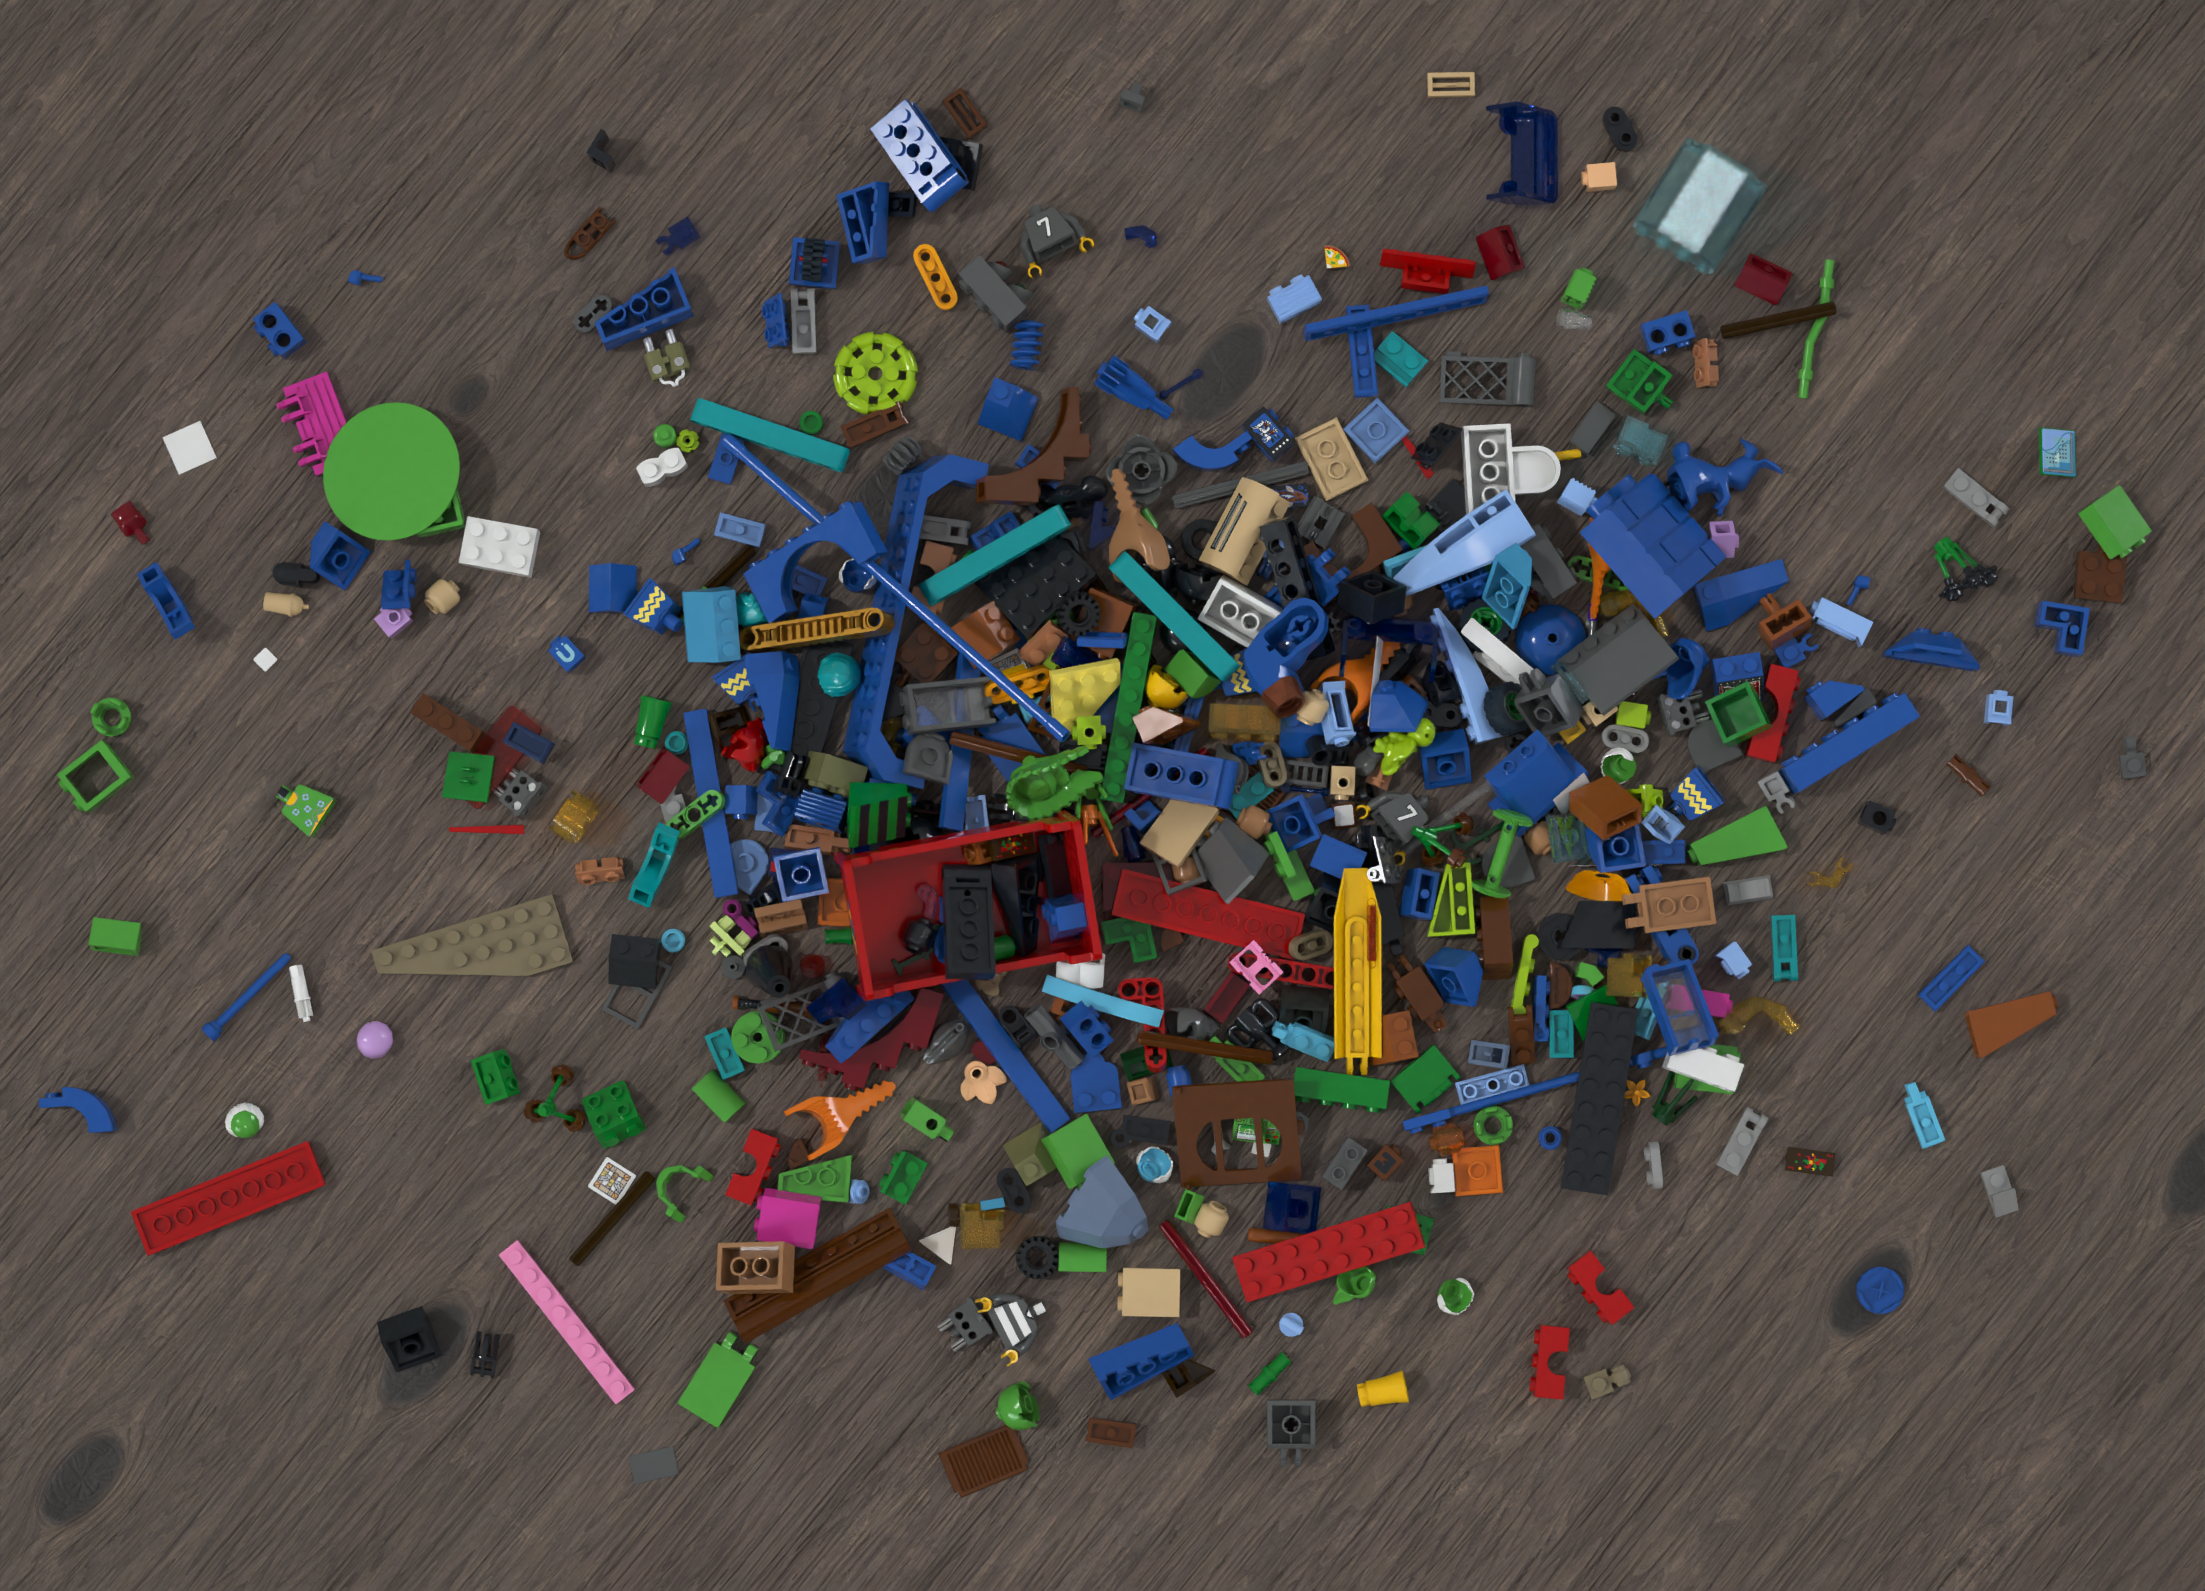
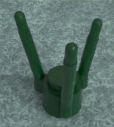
M1673 1071L1669 1072L1657 1101L1652 1106L1655 1110L1652 1116L1666 1126L1669 1122L1673 1123L1680 1114L1698 1099L1697 1096H1694L1677 1111L1674 1108L1694 1083V1079H1690L1670 1105L1665 1101L1661 1104L1674 1074Z

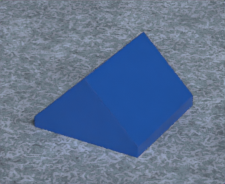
M614 563L589 565V613H624L637 595V566Z
M1303 794L1266 811L1270 815L1268 822L1272 823L1271 829L1273 832L1277 831L1287 853L1322 837Z
M1323 834L1310 866L1342 879L1344 868H1361L1367 852Z
M820 847L773 856L782 902L829 893L825 864Z

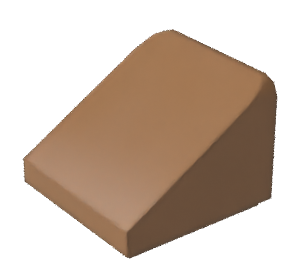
M1155 1076L1127 1083L1132 1106L1160 1099Z

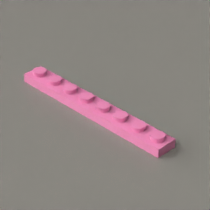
M515 1241L499 1254L500 1258L612 1401L617 1404L633 1392L635 1388L520 1241Z

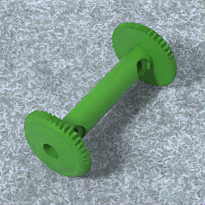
M1498 808L1493 811V815L1505 822L1486 881L1472 880V887L1485 895L1505 899L1511 896V892L1499 885L1518 825L1532 827L1533 821L1522 813Z

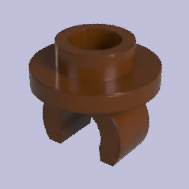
M1528 592L1524 604L1525 609L1522 611L1521 616L1528 614L1530 611L1536 612L1539 609V599L1535 593Z

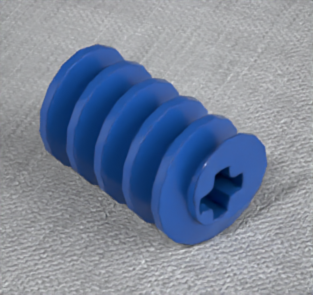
M1019 320L1021 323L1015 324V328L1021 332L1014 333V338L1019 341L1012 343V347L1017 350L1011 352V356L1016 360H1011L1010 366L1021 370L1036 371V369L1032 368V365L1039 364L1040 361L1034 359V356L1041 355V352L1036 350L1035 347L1042 345V342L1036 340V337L1044 335L1038 331V328L1045 327V324L1032 320Z

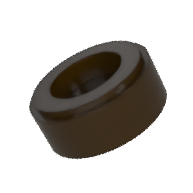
M948 1203V1227H957L959 1225V1206L957 1203Z

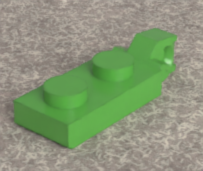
M1215 1035L1209 1040L1210 1042L1222 1043ZM1226 1040V1041L1223 1043V1044L1234 1045L1233 1043L1231 1044L1228 1040ZM1213 1056L1236 1082L1263 1080L1265 1078L1251 1062Z

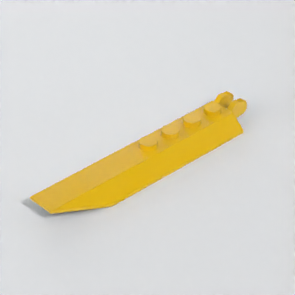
M1344 868L1334 913V1059L1346 1058L1347 1075L1353 1074V1058H1361V1075H1367L1368 1057L1382 1058L1381 914L1372 882L1367 877L1368 868ZM1376 901V926H1374L1376 927V961H1368L1367 906L1375 905Z

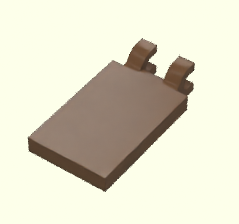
M1710 877L1638 886L1639 893L1622 895L1623 905L1637 903L1639 916L1625 919L1626 929L1644 926V933L1716 924Z

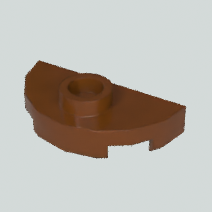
M1549 962V1009H1554L1565 1004L1570 998L1573 981L1571 975L1560 964Z

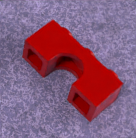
M753 1128L750 1130L743 1151L754 1156L757 1163L756 1169L749 1176L733 1173L725 1196L751 1206L754 1202H758L759 1195H762L764 1189L760 1188L763 1179L768 1180L772 1171V1167L769 1166L771 1158H776L781 1148V1145L777 1144L778 1138Z
M1590 1250L1566 1267L1569 1271L1566 1275L1575 1286L1579 1283L1584 1290L1581 1293L1589 1305L1591 1303L1596 1305L1599 1309L1596 1314L1604 1324L1608 1321L1609 1324L1613 1325L1635 1308L1620 1288L1605 1295L1598 1292L1595 1281L1605 1268Z
M1539 1324V1329H1535L1534 1343L1537 1344V1353L1532 1354L1531 1367H1535V1375L1530 1377L1529 1391H1533L1534 1397L1563 1400L1565 1375L1552 1373L1548 1368L1547 1362L1549 1356L1554 1352H1568L1570 1328Z

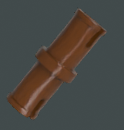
M1957 754L1946 764L1961 778L1960 781L1963 784L1966 782L1980 797L1991 787L1990 784L1975 772L1976 769L1974 767L1970 768Z

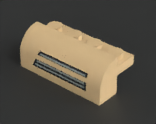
M1242 477L1199 561L1247 586L1266 551L1265 544L1260 537L1259 526L1283 518L1290 502L1279 496L1280 494L1256 481Z

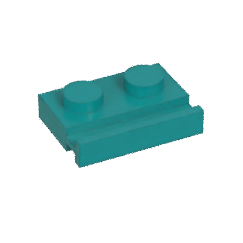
M1393 331L1374 352L1375 363L1405 388L1428 362L1426 358Z

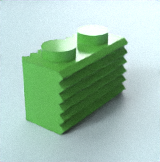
M1586 268L1576 269L1561 298V302L1578 310L1583 309L1597 281L1596 277L1593 276L1594 272Z

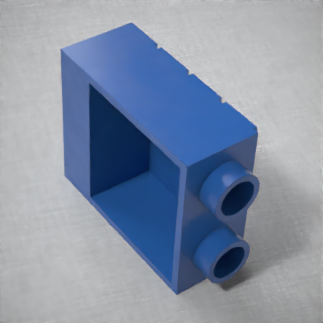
M1628 474L1586 509L1594 520L1580 533L1655 619L1722 562L1726 555L1711 538H1707L1706 532L1693 517L1690 518L1688 516L1689 513L1674 496L1670 495L1671 492L1655 474H1648L1638 483Z

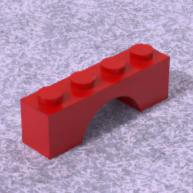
M1775 664L1768 665L1764 679V690L1769 693L1774 701L1775 716L1771 723L1772 728L1749 738L1745 757L1771 764L1776 759H1780L1783 750L1780 741L1782 736H1786L1789 723L1786 722L1787 714L1792 713L1795 700H1792L1793 691L1798 690L1801 680L1800 677H1797V670Z

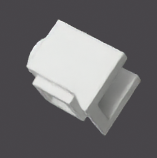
M1433 1159L1431 1168H1428L1429 1185H1433L1430 1193L1455 1192L1453 1163H1447V1159Z

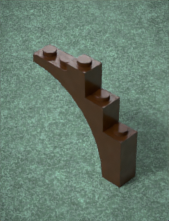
M1069 387L1061 391L1060 410L1055 428L1046 445L1034 459L1015 472L1004 475L984 476L976 480L977 503L1026 506L1038 502L1041 494L1038 483L1060 482L1064 480L1066 474L1064 461L1080 462L1089 458L1091 453L1089 434H1080L1082 419L1080 418L1079 408L1082 398L1079 394V387Z

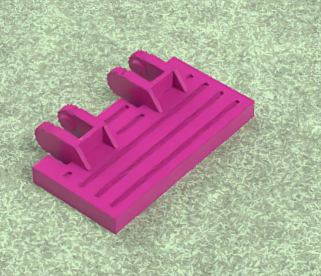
M327 371L284 387L283 391L287 399L276 404L277 409H286L299 403L300 410L286 414L281 419L283 423H287L305 416L304 420L296 422L304 443L292 449L294 453H301L307 449L316 448V454L300 459L298 464L299 467H303L321 460L322 463L312 466L317 477L323 475L327 452L334 437L347 423Z

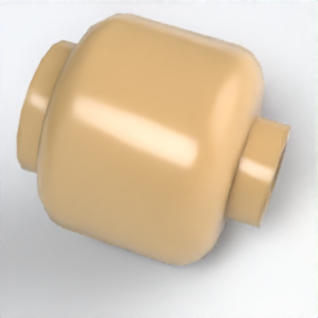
M439 579L425 591L426 599L424 602L435 614H446L460 601L459 588L452 580L447 582L446 580Z
M1312 689L1311 692H1302L1305 704L1296 713V718L1310 726H1313L1314 723H1321L1329 708V702L1324 698L1325 694L1317 689Z
M1215 1201L1202 1204L1194 1221L1198 1228V1233L1207 1238H1210L1211 1235L1219 1236L1229 1220L1228 1213L1226 1212L1227 1208Z

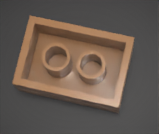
M784 1241L718 1243L716 1291L725 1294L793 1293L795 1245Z

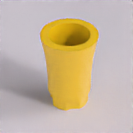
M1403 1370L1377 1379L1367 1380L1366 1383L1357 1384L1361 1407L1368 1405L1372 1407L1390 1403H1409Z

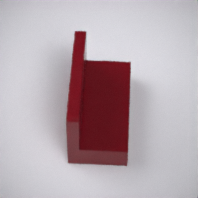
M1510 225L1495 227L1476 237V242L1491 280H1496L1506 274L1525 269Z
M1749 253L1743 269L1735 282V286L1773 305H1777L1789 283L1792 272Z
M662 747L635 786L660 804H663L689 769V766Z
M1231 971L1206 1005L1204 1011L1223 1024L1250 985Z

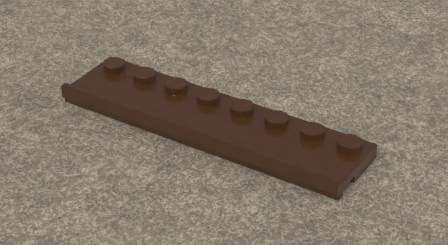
M888 1208L794 1261L793 1293L734 1294L723 1301L737 1327L739 1335L744 1343H747L907 1254L912 1249L892 1210Z

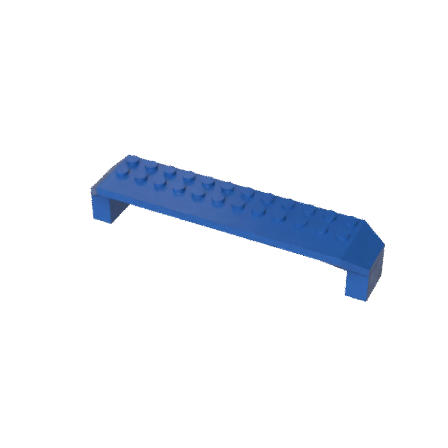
M948 454L933 456L899 475L885 541V547L888 552L882 556L880 567L904 588L909 590L927 497L947 484L966 489L976 488V480L987 476L989 464ZM877 580L872 608H879L891 613L894 617L895 625L889 634L865 639L860 663L862 677L860 683L855 688L843 752L853 763L868 767L867 779L872 778L890 783L907 784V788L923 789L924 779L902 773L904 760L896 758L880 731L906 604Z

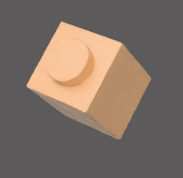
M1615 162L1586 165L1585 171L1581 172L1582 186L1586 185L1587 192L1615 190L1617 186Z

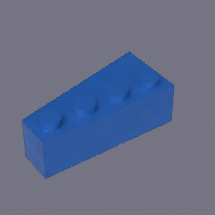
M908 990L894 993V995L866 1002L859 995L825 1045L826 1048L840 1064L843 1063L915 998Z
M1176 1323L1088 1358L1108 1397L1110 1400H1113L1193 1357L1194 1353L1181 1328Z

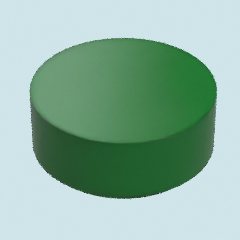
M807 411L800 417L799 425L804 433L815 435L821 431L823 419L819 413Z

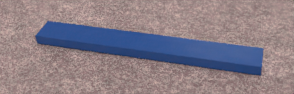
M1487 286L1309 323L1305 324L1303 335L1305 341H1311L1484 304L1487 302L1489 291Z
M959 652L955 680L980 677L981 670L978 668L974 669L968 659ZM963 689L954 690L953 707L956 722L967 721ZM974 728L953 730L974 736ZM948 741V746L953 752V762L949 784L943 785L939 828L961 832L963 831L972 750L951 745Z
M701 709L685 712L683 715L697 797L699 798L708 790H716L722 793L708 710ZM711 796V802L709 804L702 805V803H700V805L704 808L708 807L709 805L716 806V800L718 799V797ZM723 807L722 810L702 824L716 899L739 894L725 809Z
M964 979L939 984L1050 1134L1069 1121L1071 1118L968 980Z

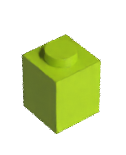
M1625 701L1617 705L1619 710L1616 711L1614 725L1643 730L1645 725H1649L1651 711H1647L1648 705Z

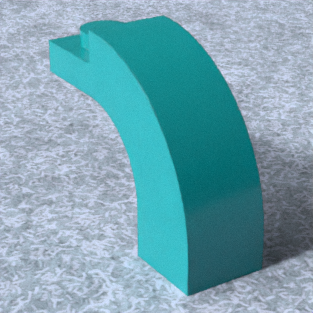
M660 822L658 823L646 858L632 884L628 897L629 900L647 908L651 907L674 857L681 831Z

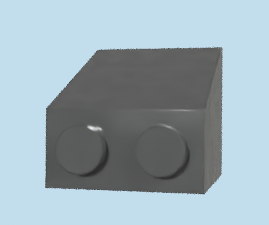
M1226 817L1221 823L1216 821L1208 831L1210 833L1208 837L1202 836L1196 845L1198 848L1196 851L1207 878L1224 902L1229 904L1256 876L1270 853Z

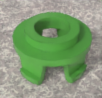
M106 698L98 703L96 702L90 711L95 730L105 736L115 737L121 735L128 729L131 722L129 707L117 698ZM110 709H116L121 715V720L116 726H109L104 721V715Z
M1489 1106L1481 1109L1475 1116L1473 1123L1474 1132L1482 1142L1489 1145H1498L1506 1141L1511 1135L1513 1121L1505 1109L1498 1106ZM1489 1117H1496L1501 1122V1129L1496 1134H1490L1484 1128V1122Z

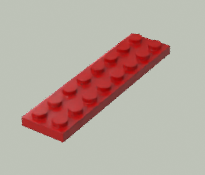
M1121 869L1110 914L1243 948L1247 947L1254 940L1263 949V953L1291 960L1295 959L1289 954V943L1294 937L1301 935L1305 918L1303 913L1235 897L1227 904L1218 892L1195 886L1168 896L1161 878L1126 869ZM1167 880L1170 889L1183 884Z
M306 1141L133 1210L131 1215L147 1256H150L325 1186L326 1183L309 1141Z
M1410 1201L1233 1256L1232 1259L1247 1303L1425 1248L1426 1245L1412 1202Z

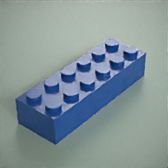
M1895 692L1881 701L1883 704L1881 707H1878L1876 704L1861 713L1862 719L1858 720L1855 717L1841 726L1843 729L1841 732L1838 733L1836 729L1822 737V744L1818 745L1815 742L1801 751L1803 754L1801 757L1798 758L1797 755H1794L1782 762L1783 768L1780 771L1790 786L1792 794L1794 795L1919 718L1918 712L1906 693L1898 695Z

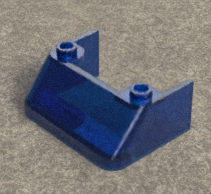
M1518 101L1486 106V111L1500 114L1499 127L1506 135L1511 136V181H1504L1501 184L1499 193L1486 195V199L1503 204L1545 205L1555 203L1558 197V121L1555 113L1548 109Z
M1348 615L1343 618L1340 634L1339 677H1344L1347 639L1377 641L1378 636L1385 642L1413 643L1418 641L1422 644H1429V683H1434L1437 664L1438 630L1431 621L1393 617L1378 621L1376 624H1367L1356 616Z

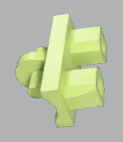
M727 915L710 925L723 939L720 942L714 936L710 940L715 946L712 953L717 955L721 952L727 957L731 953L726 947L728 944L742 957L745 953L744 949L752 939L743 930L733 939L728 932L736 923Z

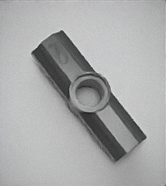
M1039 1003L1026 1012L1024 1017L1040 1034V1044L1049 1052H1055L1069 1070L1075 1068L1084 1060L1085 1056L1069 1039V1030L1062 1022L1054 1021Z

